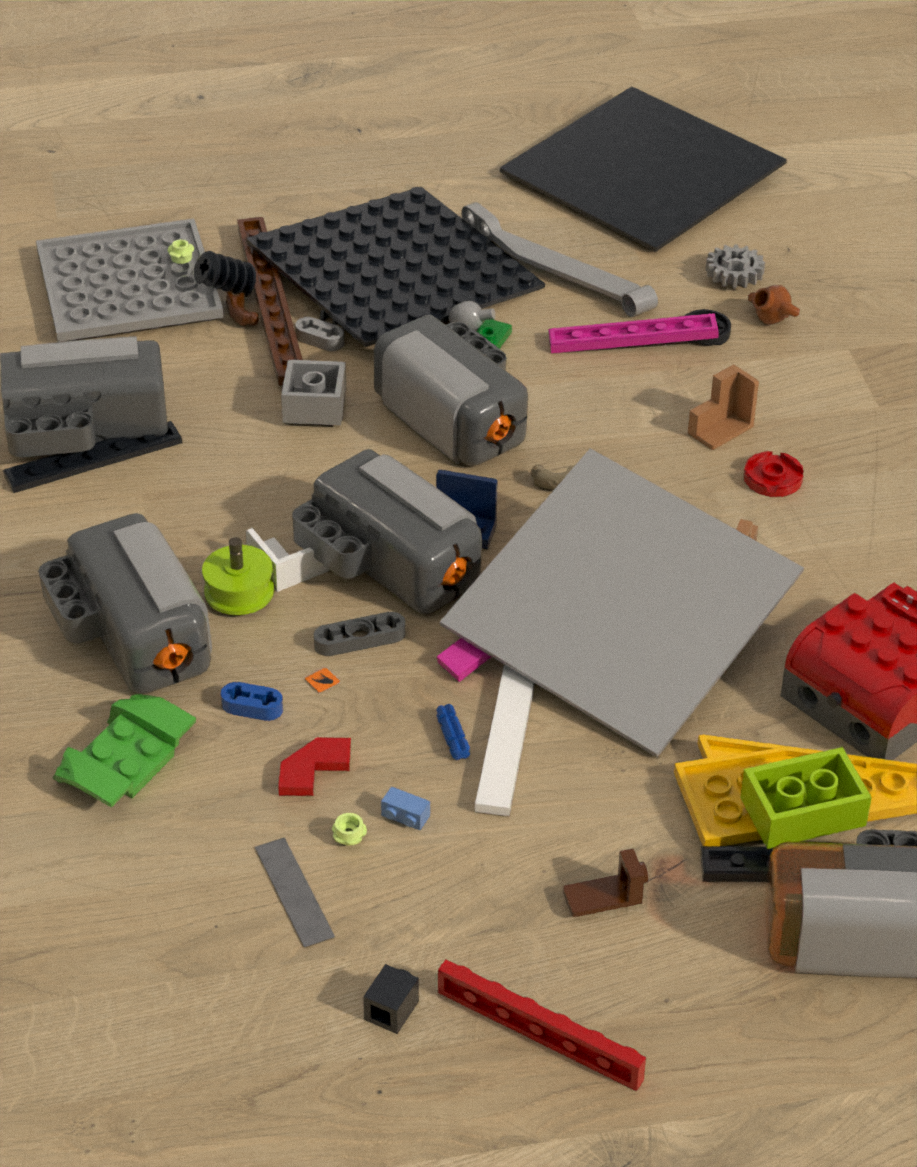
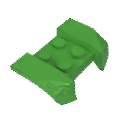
M135 694L130 696V699H120L111 705L110 716L107 721L110 725L82 752L70 747L66 749L53 779L58 783L70 784L112 808L124 794L133 798L174 757L175 748L179 745V739L196 723V718L161 697Z

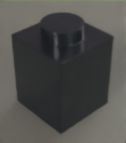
M385 964L363 996L364 1020L398 1034L419 1002V978L406 970L396 969Z

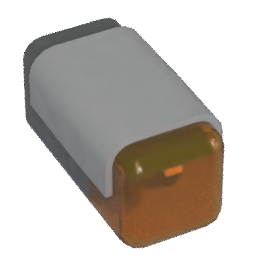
M870 829L860 832L857 836L856 844L788 841L774 847L769 858L765 891L767 948L771 959L780 965L794 966L795 973L917 978V831Z

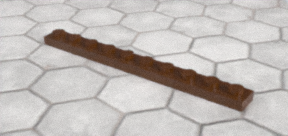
M264 218L237 219L238 232L246 262L251 263L256 271L254 293L278 385L281 386L284 383L288 360H303L278 270L246 243V238L255 236L260 232H267Z

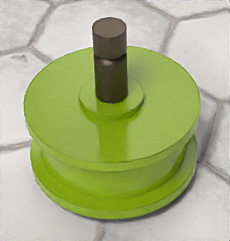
M238 537L231 538L229 546L212 552L203 563L204 596L207 603L216 611L228 615H246L264 608L274 595V583L271 578L273 565L270 557L259 548L242 545V540Z

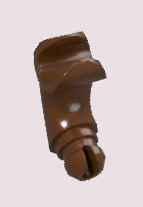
M228 291L226 296L228 315L242 327L248 324L252 326L257 325L259 314L255 311L249 312V310L244 308V293L232 295V292Z

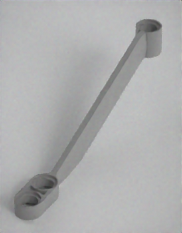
M477 202L466 205L461 210L462 219L515 258L621 301L625 313L630 317L640 315L656 308L658 305L657 294L650 285L641 287L636 283L503 231L497 218Z

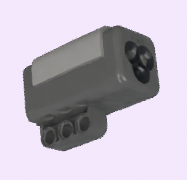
M137 336L26 345L21 346V351L0 353L1 393L8 450L12 456L30 457L83 452L92 449L96 442L110 438L125 437L138 439L143 438V435L154 434L155 437L164 436L168 431L160 346L154 340L137 341Z

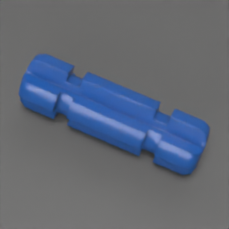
M451 704L438 706L436 717L439 724L442 725L441 730L447 745L450 747L449 750L455 760L468 758L470 746L464 738L465 734L458 717L455 716L456 711Z

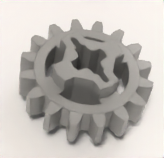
M735 244L733 248L724 245L723 250L716 247L714 248V253L709 252L706 259L707 276L713 277L714 283L721 281L724 287L732 284L733 288H736L737 285L747 288V283L755 285L757 280H762L765 269L763 255H757V250H748V246L741 249L738 244Z

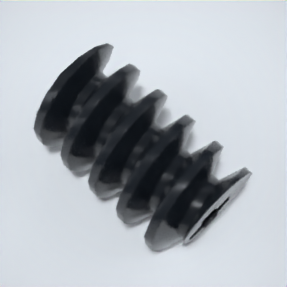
M206 251L197 259L194 266V278L198 284L204 283L207 287L213 286L215 289H222L225 292L230 291L235 295L244 293V297H248L255 287L256 271L249 262H243L213 251Z

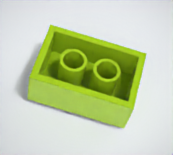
M843 747L746 768L743 773L740 796L767 849L865 827L872 799Z

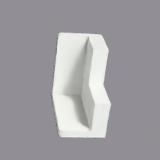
M253 528L246 530L247 545L261 549L270 557L273 565L271 578L274 583V589L277 592L330 571L329 568L314 558V550L310 547L289 555L275 538L263 541Z

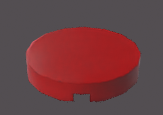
M764 451L753 455L747 460L743 473L744 482L751 490L758 494L769 497H784L795 493L803 483V466L796 458L789 454L780 453L779 456L772 455L773 451Z

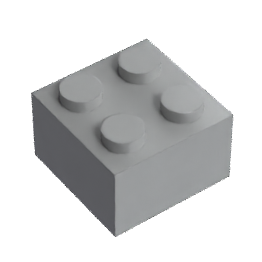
M288 360L281 394L283 423L323 424L326 426L341 425L347 390L346 362Z

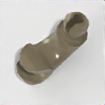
M535 465L531 469V476L534 478L535 485L544 489L554 490L574 466H569L566 472L553 473L545 469L543 465Z

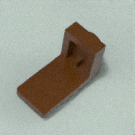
M634 848L619 851L618 875L569 884L563 887V894L571 915L579 917L642 904L644 884L648 883V871L643 861L639 862Z

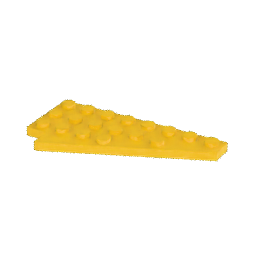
M704 734L698 735L697 745L703 759L675 763L674 775L702 846H727L762 840L740 798L744 769L822 751ZM847 754L872 797L867 822L917 814V764Z

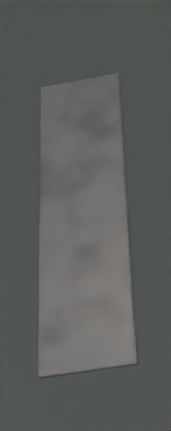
M285 837L256 846L255 849L303 946L307 947L334 938L335 935Z

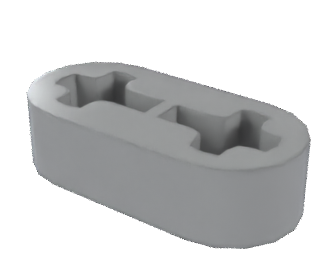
M313 317L300 318L295 323L296 337L303 343L327 351L340 350L345 344L344 330L340 326Z

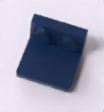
M439 469L436 473V488L475 516L476 525L481 530L482 549L488 550L497 527V479Z

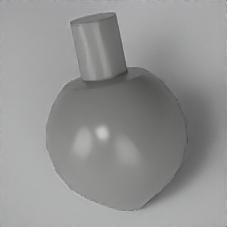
M464 301L453 306L448 319L450 323L462 322L477 331L483 321L495 319V310L493 308L482 310L477 303Z

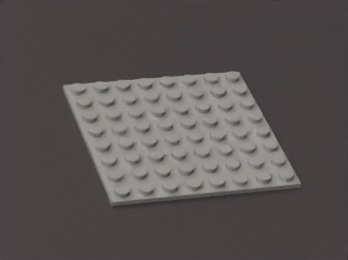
M590 448L442 618L440 625L658 758L804 571V567Z

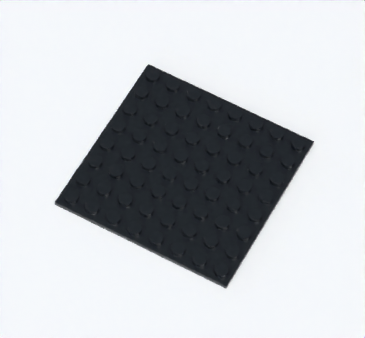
M631 86L501 166L500 172L616 231L628 239L657 252L785 165L787 159Z
M413 187L411 190L393 193L387 197L373 199L356 206H349L336 212H328L316 218L305 219L299 223L281 226L278 229L260 232L255 236L246 238V243L364 347L376 344L379 337L384 333L425 315H433L441 322L447 321L453 306L464 301H473L483 309L545 288V283L423 187Z

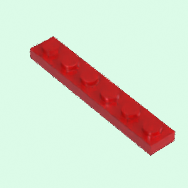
M445 959L438 968L439 994L632 1090L637 1091L643 1083L646 1057L639 1054L635 1049L628 1046L624 1047L606 1038L596 1030L585 1028L571 1021L566 1015L555 1013L538 1005L533 999L522 997L506 989L496 981H489L473 973L463 965H457Z

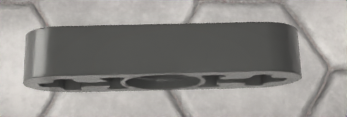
M384 612L322 625L314 631V649L320 655L334 656L399 642L406 634L405 618L397 612ZM355 631H365L368 633L363 637L352 635Z

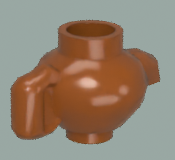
M783 285L761 288L756 293L752 292L748 295V301L753 303L760 321L764 324H777L789 316L797 317L800 313V309L792 304L791 295Z

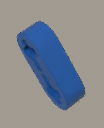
M232 682L221 689L222 708L229 714L271 721L277 719L283 713L282 694L274 688L243 682Z

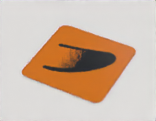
M323 668L305 678L319 693L340 683V680L327 668Z

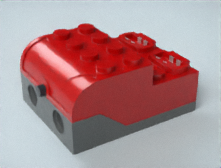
M895 582L868 601L853 593L810 623L797 636L790 647L784 667L780 696L867 757L894 760L917 742V591L908 585L902 588Z

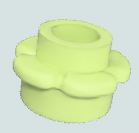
M179 239L174 241L167 251L173 262L183 264L192 260L194 246L188 244L186 240Z
M344 813L335 820L332 827L334 832L333 838L336 842L348 846L358 844L367 833L366 825L363 824V820L359 815Z

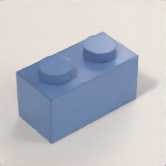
M391 786L381 800V815L387 819L405 824L408 827L421 830L430 817V801Z

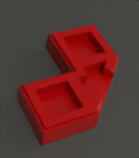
M317 737L281 761L278 786L279 796H314L315 770L350 771L351 738Z

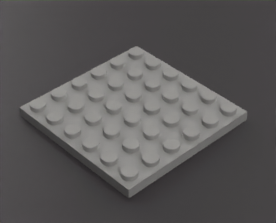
M194 219L36 241L58 342L102 337L116 333H129L143 329H157L170 325H184L203 320L211 321L224 317L217 289L213 288V286L207 287L204 283L198 284L194 278V266L197 259L205 252ZM179 239L186 240L188 244L194 246L192 260L183 264L173 262L167 251L168 247Z

